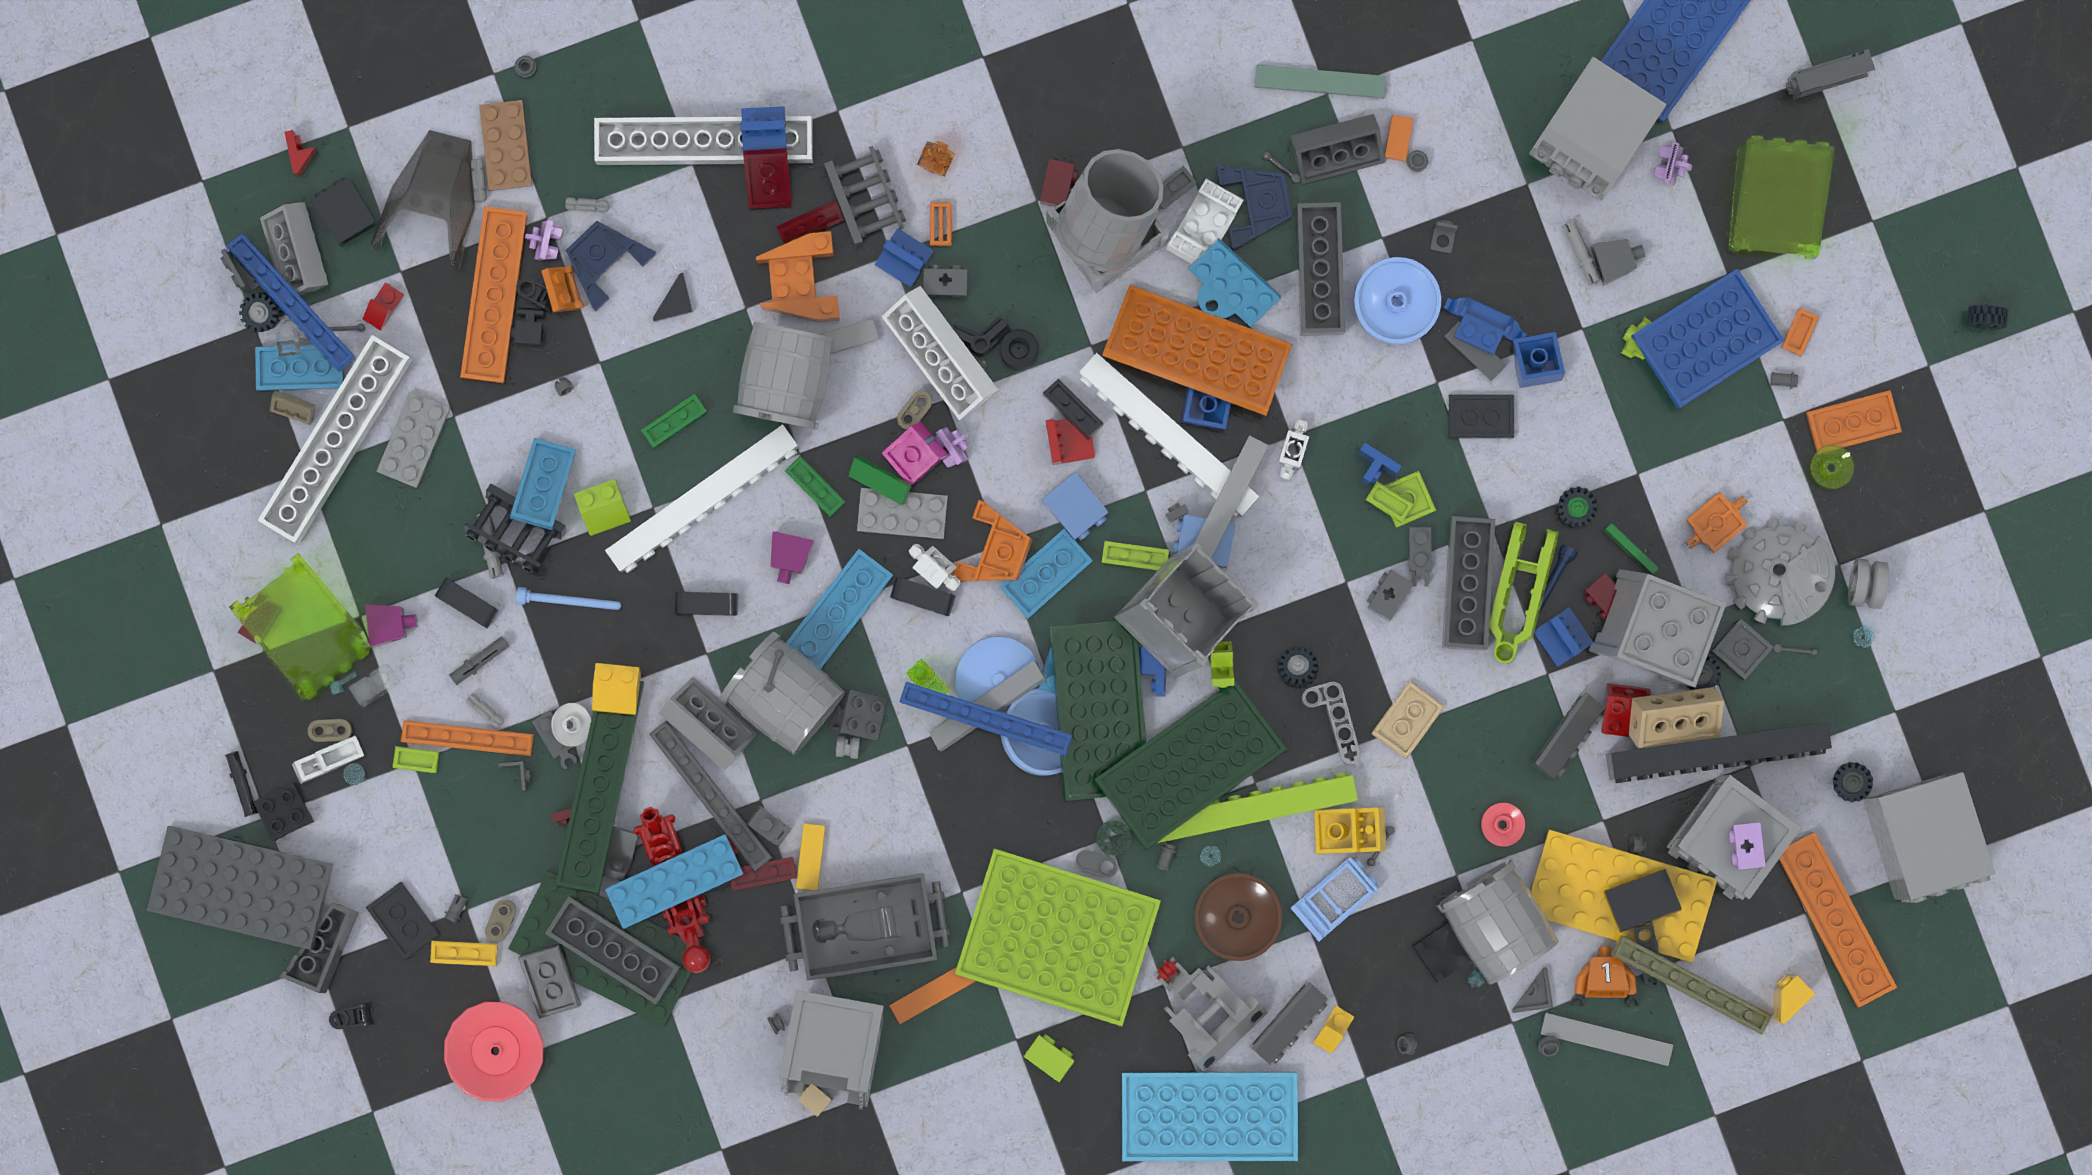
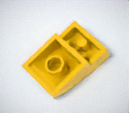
M1385 807L1314 810L1316 854L1386 851Z

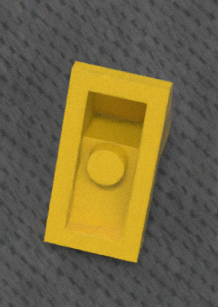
M1335 1005L1313 1043L1332 1054L1343 1039V1035L1354 1016Z

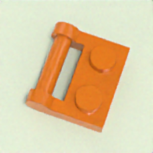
M572 265L542 270L553 312L573 311L585 307L583 300H580L573 275L575 271Z

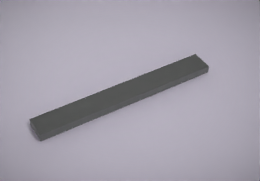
M665 721L649 734L754 871L756 872L772 859L771 855L668 722Z

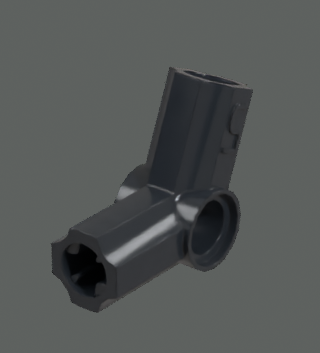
M997 317L980 334L956 323L952 327L968 350L979 357L988 355L990 350L1011 331L1000 317ZM978 341H984L987 343V347L984 350H977L975 344Z

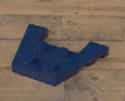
M1216 166L1220 186L1242 182L1250 226L1229 229L1232 250L1292 218L1284 174Z
M598 221L591 225L565 250L595 312L610 299L595 282L626 252H629L644 267L657 255L654 250Z

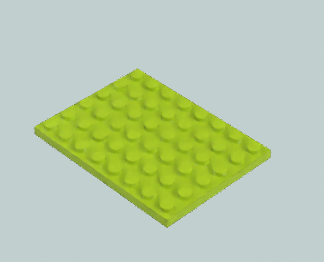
M994 849L955 974L1123 1026L1161 900Z

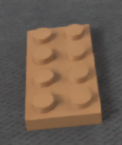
M517 100L479 105L489 191L531 187L532 177L523 101Z

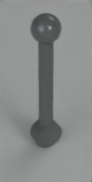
M1266 151L1263 153L1265 160H1270L1289 175L1294 183L1300 181L1298 174H1293L1271 156L1270 152Z
M360 323L357 326L329 328L331 331L358 330L363 332L365 325Z
M1780 644L1773 646L1775 653L1781 651L1811 654L1814 657L1819 654L1817 648L1809 650L1782 647Z
M781 649L775 651L776 658L768 682L763 687L766 693L772 691L771 684L779 660L784 655Z
M1393 826L1386 828V841L1395 832ZM1375 851L1372 858L1368 859L1367 864L1369 866L1375 865V860L1380 851Z

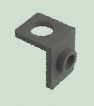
M1441 220V222L1435 224L1431 250L1448 254L1452 252L1455 233L1458 229L1457 225H1453L1454 222ZM1438 236H1447L1449 244L1446 247L1438 246L1436 242Z
M526 762L498 764L499 767L520 766L522 791H528L527 782H531L530 769H526Z

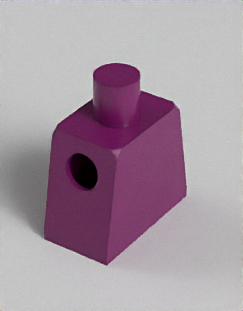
M773 531L771 567L780 569L777 582L790 584L792 572L802 574L813 548L814 540Z
M365 605L370 647H378L407 638L406 628L418 627L416 614L404 615V609L401 606Z

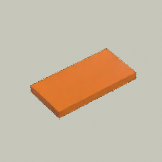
M1891 390L1806 412L1817 455L1902 432Z

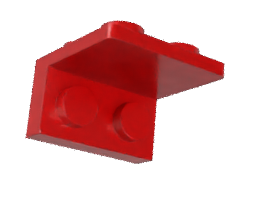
M1068 419L1046 420L1052 465L1095 458L1092 436L1087 439Z
M1607 683V702L1601 733L1630 737L1632 698L1651 696V690L1649 688Z

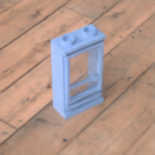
M1348 857L1290 907L1305 927L1316 937L1317 941L1322 940L1379 891L1376 887L1378 882L1371 874L1366 876L1362 871L1364 866L1357 858L1352 859Z

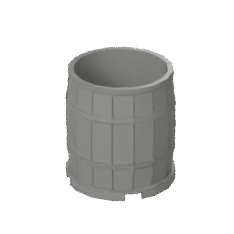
M1120 149L1103 151L1091 158L1061 210L1056 227V234L1060 245L1073 261L1080 265L1083 262L1088 266H1093L1094 270L1102 272L1119 270L1132 262L1156 218L1158 208L1163 200V184L1157 170L1148 160L1138 154Z
M754 322L742 366L738 402L733 407V413L817 430L819 422H816L827 383L833 338Z
M772 632L749 656L752 661L745 669L740 667L725 687L720 698L724 700L725 704L729 702L745 719L773 742L778 743L792 755H795L831 715L846 691L841 689L827 673L800 653L799 650L782 641L780 634ZM781 649L784 655L779 660L771 684L772 691L766 693L763 687L768 682L776 658L775 651Z
M1512 860L1508 861V864L1506 862L1501 863L1467 883V890L1455 891L1437 905L1439 911L1445 913L1453 932L1488 984L1499 982L1516 973L1547 953L1559 942L1548 923L1547 917L1527 888V885L1514 871L1516 866Z

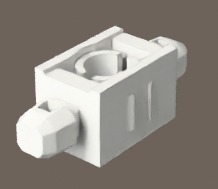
M1299 419L1293 428L1295 432L1290 430L1287 432L1278 462L1284 465V467H1281L1280 477L1286 480L1291 479L1294 472L1293 468H1300L1309 436L1303 435V433H1306L1307 422ZM1295 440L1299 441L1297 443L1300 449L1299 454L1289 459L1291 454L1288 452V446L1294 444Z
M914 544L910 548V555L918 560L913 569L936 589L943 583L951 591H955L960 586V580L955 575H951L957 567L934 546L926 552L919 544Z

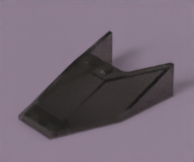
M432 130L428 131L391 187L370 244L375 250L380 251L384 233L400 210H409L440 218L447 222L450 266L454 270L459 271L476 210L475 190L473 189L472 180L473 169H471V160H473L471 140Z

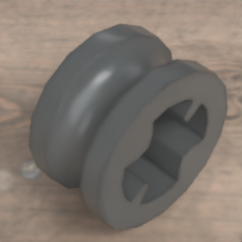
M775 1013L773 1018H767L776 1035L779 1034L780 1030H786L778 1013Z

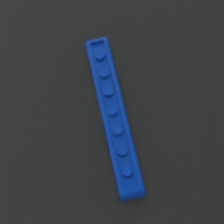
M243 233L226 245L229 253L338 372L355 360L352 352Z
M909 682L905 683L899 703L1064 756L1067 755L1073 736Z

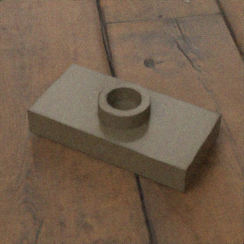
M274 391L270 411L311 425L316 405Z

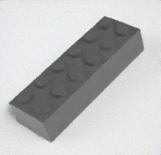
M1341 202L1297 203L1300 336L1344 335Z
M1456 516L1450 518L1442 648L1488 650L1495 519Z
M568 896L545 932L552 939L654 1004L660 1002L682 967L572 896Z

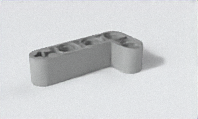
M1329 682L1306 689L1301 696V701L1306 707L1326 706L1341 761L1346 765L1357 763L1360 759V750L1341 685L1337 682ZM1329 686H1335L1338 689V696L1336 698H1330L1327 695V688ZM1308 692L1316 693L1318 698L1316 703L1310 704L1306 701V694ZM1335 707H1341L1344 710V717L1342 719H1336L1333 716L1332 712ZM1341 728L1349 730L1350 737L1348 740L1339 738L1338 732ZM1353 741V745H1349L1350 751L1356 753L1353 761L1344 757V754L1347 753V748H1341V744Z

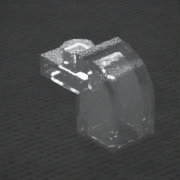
M285 317L278 323L276 338L279 357L301 354L299 342L309 341V339L289 317Z

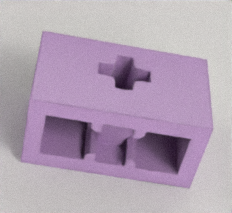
M1761 823L1732 825V830L1728 831L1729 841L1734 843L1735 852H1731L1732 865H1736L1737 870L1766 867ZM1744 840H1747L1748 844H1752V848L1748 849V853H1746L1745 849H1741V845L1745 842Z

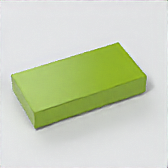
M1378 481L1365 499L1401 523H1403L1414 505Z
M395 746L393 768L437 773L440 752Z

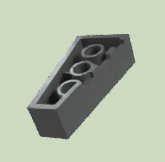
M332 903L320 919L313 950L301 948L280 977L317 993H327L359 912L341 904Z

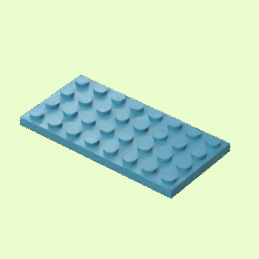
M1297 1072L1122 1073V1161H1298Z

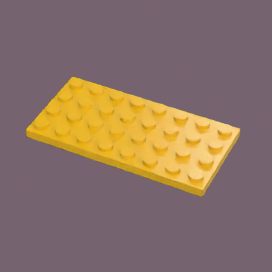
M1548 829L1530 892L1549 921L1617 941L1620 935L1635 942L1633 928L1621 933L1619 932L1604 891L1666 869L1682 910L1653 921L1658 951L1661 954L1693 963L1717 881L1711 876ZM1642 929L1639 932V939L1642 941L1648 940L1651 936V932L1648 929Z

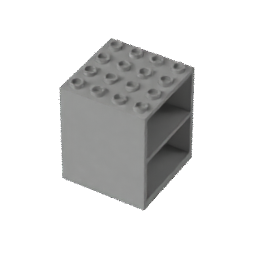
M1963 772L1944 774L1863 799L1894 900H1901L1906 903L1921 902L1927 900L1926 895L1940 896L1948 893L1950 889L1959 890L1969 887V883L1991 880L1990 876L1996 874Z

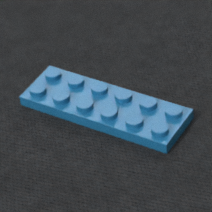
M858 549L786 643L799 650L800 653L822 669L893 577V574Z
M726 834L616 883L606 888L605 891L624 929L744 873Z

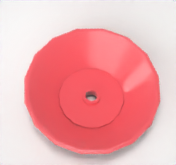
M483 1002L466 1009L452 1023L444 1042V1062L450 1078L465 1094L481 1101H505L520 1095L535 1081L543 1063V1040L537 1024L522 1009L506 1002ZM493 1047L499 1048L498 1055L492 1053Z

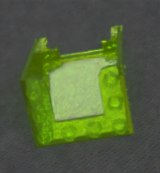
M1757 135L1747 138L1737 151L1729 251L1740 252V250H1747L1752 252L1757 250L1795 254V256L1804 255L1805 259H1816L1820 251L1835 147L1829 146L1827 142H1816V145L1807 144L1806 140H1794V143L1785 142L1786 139L1784 138L1764 140L1763 136Z
M298 553L290 559L293 564L290 568L285 567L282 575L252 598L247 596L243 604H240L237 600L229 608L303 702L305 699L310 700L317 694V690L323 685L328 686L335 679L334 677L340 672L344 673L349 670L354 661L367 656L371 647L362 628Z

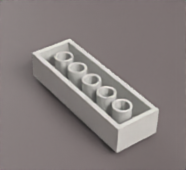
M921 286L905 294L881 316L958 420L974 412L998 391V388Z

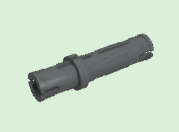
M500 636V638L473 658L463 661L464 664L449 674L450 678L456 685H459L471 674H477L478 669L510 646Z

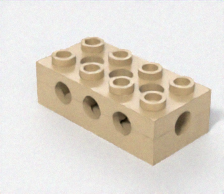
M1714 687L1632 698L1629 736L1638 749L1720 738L1724 700Z

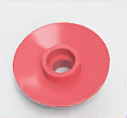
M1497 803L1489 807L1484 813L1481 828L1486 839L1492 844L1510 846L1522 837L1525 830V820L1521 811L1514 805ZM1501 820L1506 822V827L1504 829H1501L1498 826V823Z

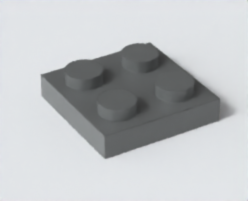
M1739 619L1711 652L1743 680H1746L1774 647L1745 621Z

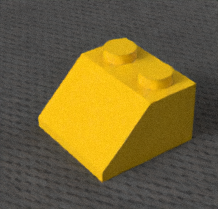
M596 663L593 680L592 711L636 715L641 679L640 668Z
M1785 974L1776 982L1778 986L1774 989V1021L1778 1024L1784 1025L1815 995L1798 975L1790 974L1787 976Z

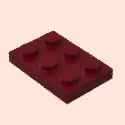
M787 148L743 150L749 209L792 206Z

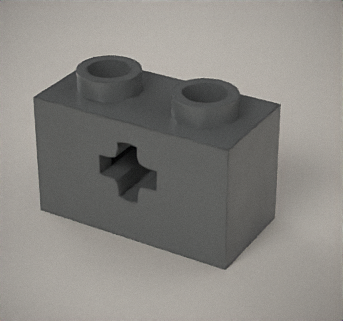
M929 265L928 269H924L923 290L928 297L967 298L968 271L963 269V266L952 265L950 269H941V265ZM944 276H948V280H952V282H948L947 286H943V282H939V280L944 279Z
M1390 570L1388 574L1386 572L1383 573L1378 581L1381 585L1377 592L1373 590L1367 599V602L1370 603L1367 608L1387 621H1391L1414 584L1393 570ZM1389 589H1391V595L1394 596V598H1389L1388 600L1384 599L1385 594L1383 593V591H1388Z

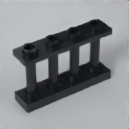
M490 483L486 489L485 496L488 501L487 505L474 525L465 523L463 533L471 541H479L484 544V547L489 551H497L502 554L507 561L522 565V568L528 573L532 574L534 572L539 575L542 565L538 560L552 538L562 539L565 534L566 525L555 520L553 529L549 530L526 523L511 547L506 545L500 539L513 520L510 519L516 497ZM501 506L506 509L507 513L493 536H490L481 529L494 508ZM538 527L544 530L545 534L531 557H528L519 552L532 529Z

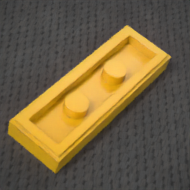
M803 823L796 889L818 890L825 826Z
M432 941L430 963L497 966L498 944Z

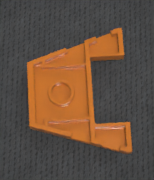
M978 500L972 518L992 525L978 567L957 561V568L953 571L952 576L955 575L960 582L1018 581L1033 539L985 502Z

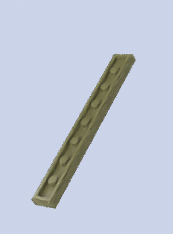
M1620 935L1611 953L1612 956L1761 1035L1772 1016Z

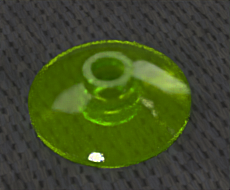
M1835 445L1825 446L1814 454L1810 465L1811 474L1814 480L1822 487L1828 489L1840 488L1846 485L1852 478L1854 462L1849 452L1844 448ZM1828 464L1834 465L1835 469L1833 472L1827 469Z

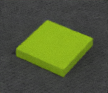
M1419 471L1384 485L1414 504L1403 523L1391 517L1396 528L1436 511Z

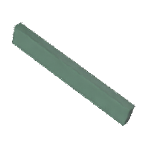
M1257 65L1255 87L1384 99L1386 76Z

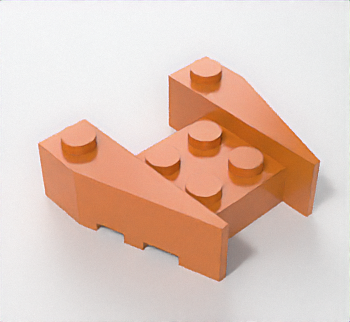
M831 231L809 233L756 257L758 264L769 263L772 302L760 303L762 310L818 323L840 321L838 297L816 298L813 258L834 256Z

